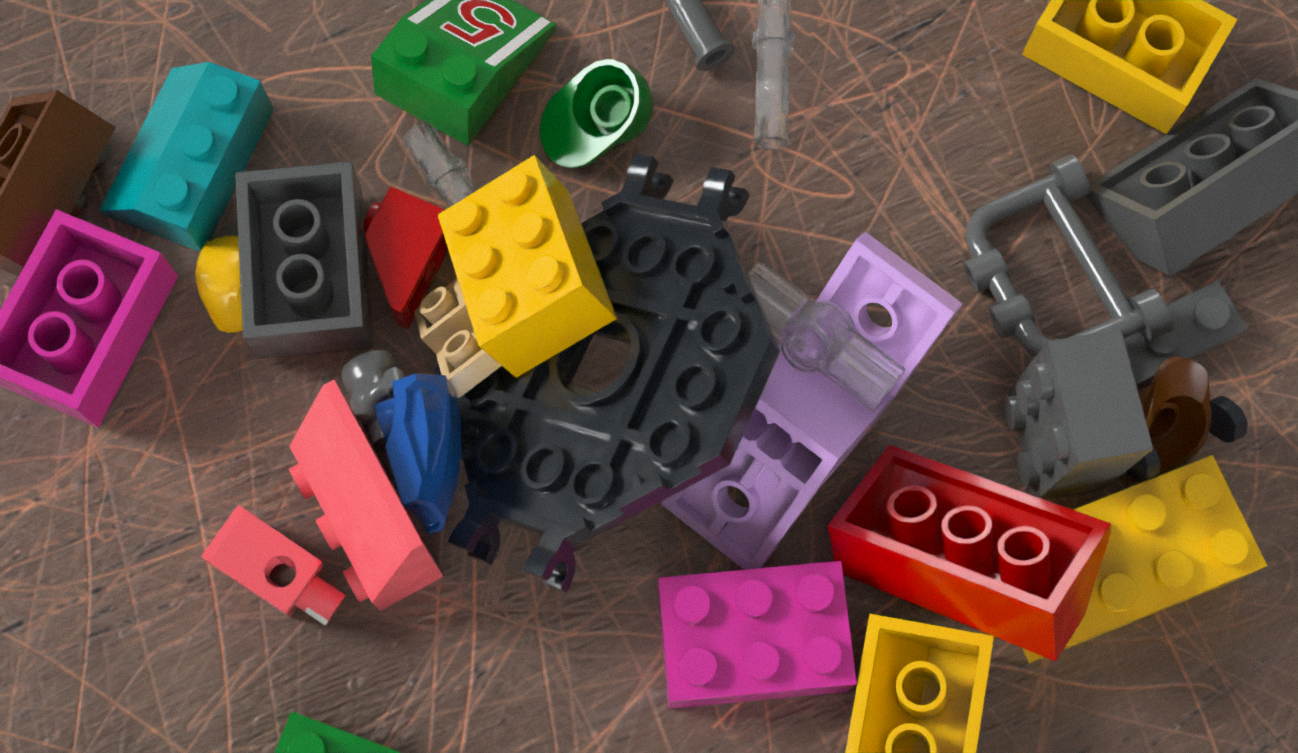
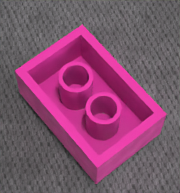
M56 209L0 309V386L99 428L179 276L161 252Z
M841 561L658 578L657 596L668 709L848 692L857 685Z

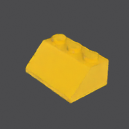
M869 614L845 753H976L994 636Z

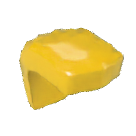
M225 235L212 241H206L197 260L195 276L199 296L218 330L236 333L243 331L238 236Z

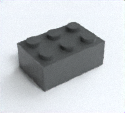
M352 161L235 173L243 339L258 359L373 347L366 239L364 236L365 232L363 231L362 187Z
M1121 329L1047 341L1007 392L1008 397L1004 398V414L1007 425L1011 431L1017 430L1022 452L1017 457L1020 479L1025 487H1031L1035 497L1052 500L1101 491L1153 450Z

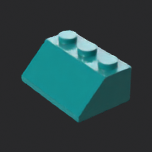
M211 62L172 68L99 212L103 216L200 252L206 241H210L236 188L235 173L244 172L274 111L261 81Z

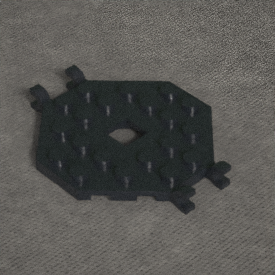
M635 153L622 190L601 202L603 211L581 223L617 319L517 378L501 366L458 398L462 424L461 459L463 460L469 482L464 485L469 507L464 518L454 528L448 543L468 551L467 555L473 559L492 565L500 546V532L498 529L500 520L541 534L542 537L539 544L528 556L522 570L542 578L541 582L543 584L567 593L575 574L576 562L573 552L578 545L731 464L780 353L773 332L726 222L729 216H737L743 210L750 196L746 189L732 186L736 176L731 170L711 167L703 185V194L697 206L663 199L669 192L674 180L668 174L655 172L659 162L653 156ZM594 335L629 343L632 350L618 380L600 392L571 384ZM439 364L434 371L435 375H442Z

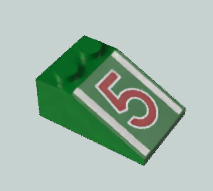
M426 0L402 16L371 55L374 94L469 146L555 32L556 23L513 0Z

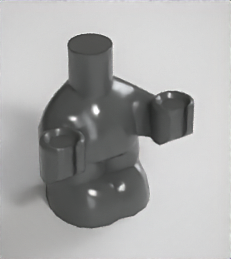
M375 350L360 354L351 359L343 367L341 376L345 388L351 396L350 407L362 426L369 431L373 449L378 452H385L386 441L377 419L375 404L395 397L392 382L404 378V374L399 369L396 357L391 352Z

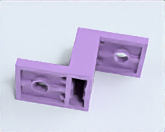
M864 232L855 240L800 326L778 345L780 349L779 356L731 464L663 500L661 505L742 569L762 568L819 488L875 426L963 303L867 232ZM868 303H878L884 306L891 315L892 326L881 327L875 324L868 315ZM727 486L740 489L746 495L749 507H742L736 504L730 498Z

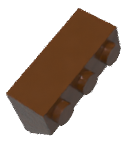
M58 90L13 97L0 119V269L14 275H20L56 209L74 217L80 212L86 199V194L83 192L91 174L98 171L104 165L111 151V145L108 144V141L116 127Z

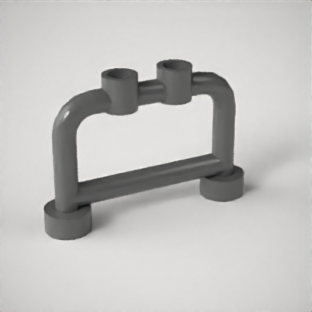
M1073 154L1049 163V176L986 203L977 209L968 221L965 240L972 259L963 262L966 276L976 293L989 288L998 304L989 307L988 311L992 324L1000 338L1005 339L1015 334L1019 343L1029 355L1036 357L1047 341L1053 340L1044 337L1037 327L1029 303L1015 288L1009 277V272L1002 255L996 248L992 247L988 239V231L994 224L1043 202L1112 318L1071 337L1121 329L1123 339L1140 332L1146 340H1152L1172 331L1173 323L1169 310L1155 289L1152 288L1129 299L1127 298L1071 202L1090 193L1086 173L1079 160Z

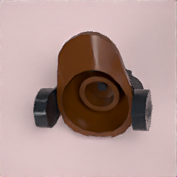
M1178 356L1168 358L1160 364L1152 384L1140 389L1138 392L1153 450L1126 472L1137 481H1147L1162 474L1164 471L1171 470L1189 461L1206 442L1208 432L1226 443L1245 437L1248 426L1247 418L1239 405L1225 396H1218L1210 400L1208 372L1202 365L1190 358Z

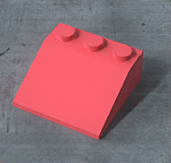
M332 380L324 384L289 446L298 462L297 465L289 468V471L305 500L315 495L325 515L317 518L316 522L331 550L334 551L342 546L352 566L344 570L343 574L357 600L361 603L370 598L373 605L379 611H382L442 578L443 575L407 508L403 506L400 495L336 381Z

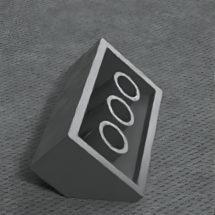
M1255 78L1089 183L1090 193L1086 197L1133 258L1171 276L1177 271L1187 268L1194 260L1220 243L1233 238L1237 232L1266 213L1276 210L1283 202L1298 193V91Z

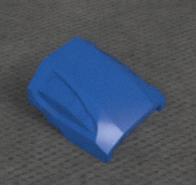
M415 373L393 381L392 386L395 397L375 404V411L386 441L385 448L402 504L413 512L425 526L428 535L444 529L457 488L462 454V424L457 393L446 375Z

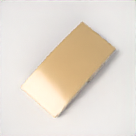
M458 278L446 287H438L425 296L419 308L414 311L421 339L436 354L441 374L446 375L457 393V397L460 398L502 365L478 346Z

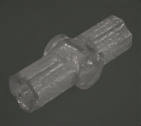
M763 260L758 262L748 275L773 335L780 341L784 358L792 367L802 372L812 373L819 371L874 413L901 380L906 368L854 330L853 320L849 312L842 305L827 300L817 302ZM813 331L821 337L822 341L818 340Z

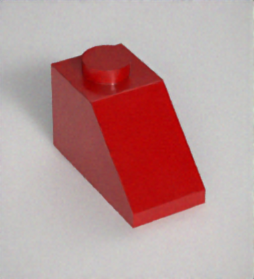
M390 186L382 202L375 201L371 205L364 220L363 231L365 232L364 236L398 326L409 330L415 318L414 311L419 308L422 300L425 298L449 251L438 218V214L445 211V209Z

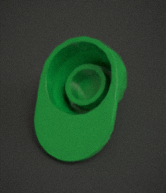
M612 59L596 61L584 68L549 100L543 111L540 122V139L548 157L563 167L582 168L595 162L616 144H625L639 137L649 126L654 112V98L648 81L637 69Z

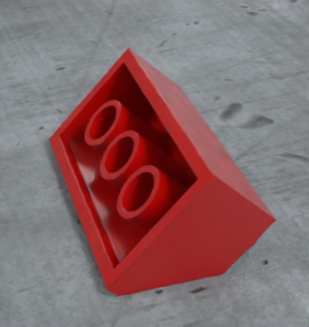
M888 445L828 524L834 561H841L843 575L1056 662L1085 616L1111 535V523Z

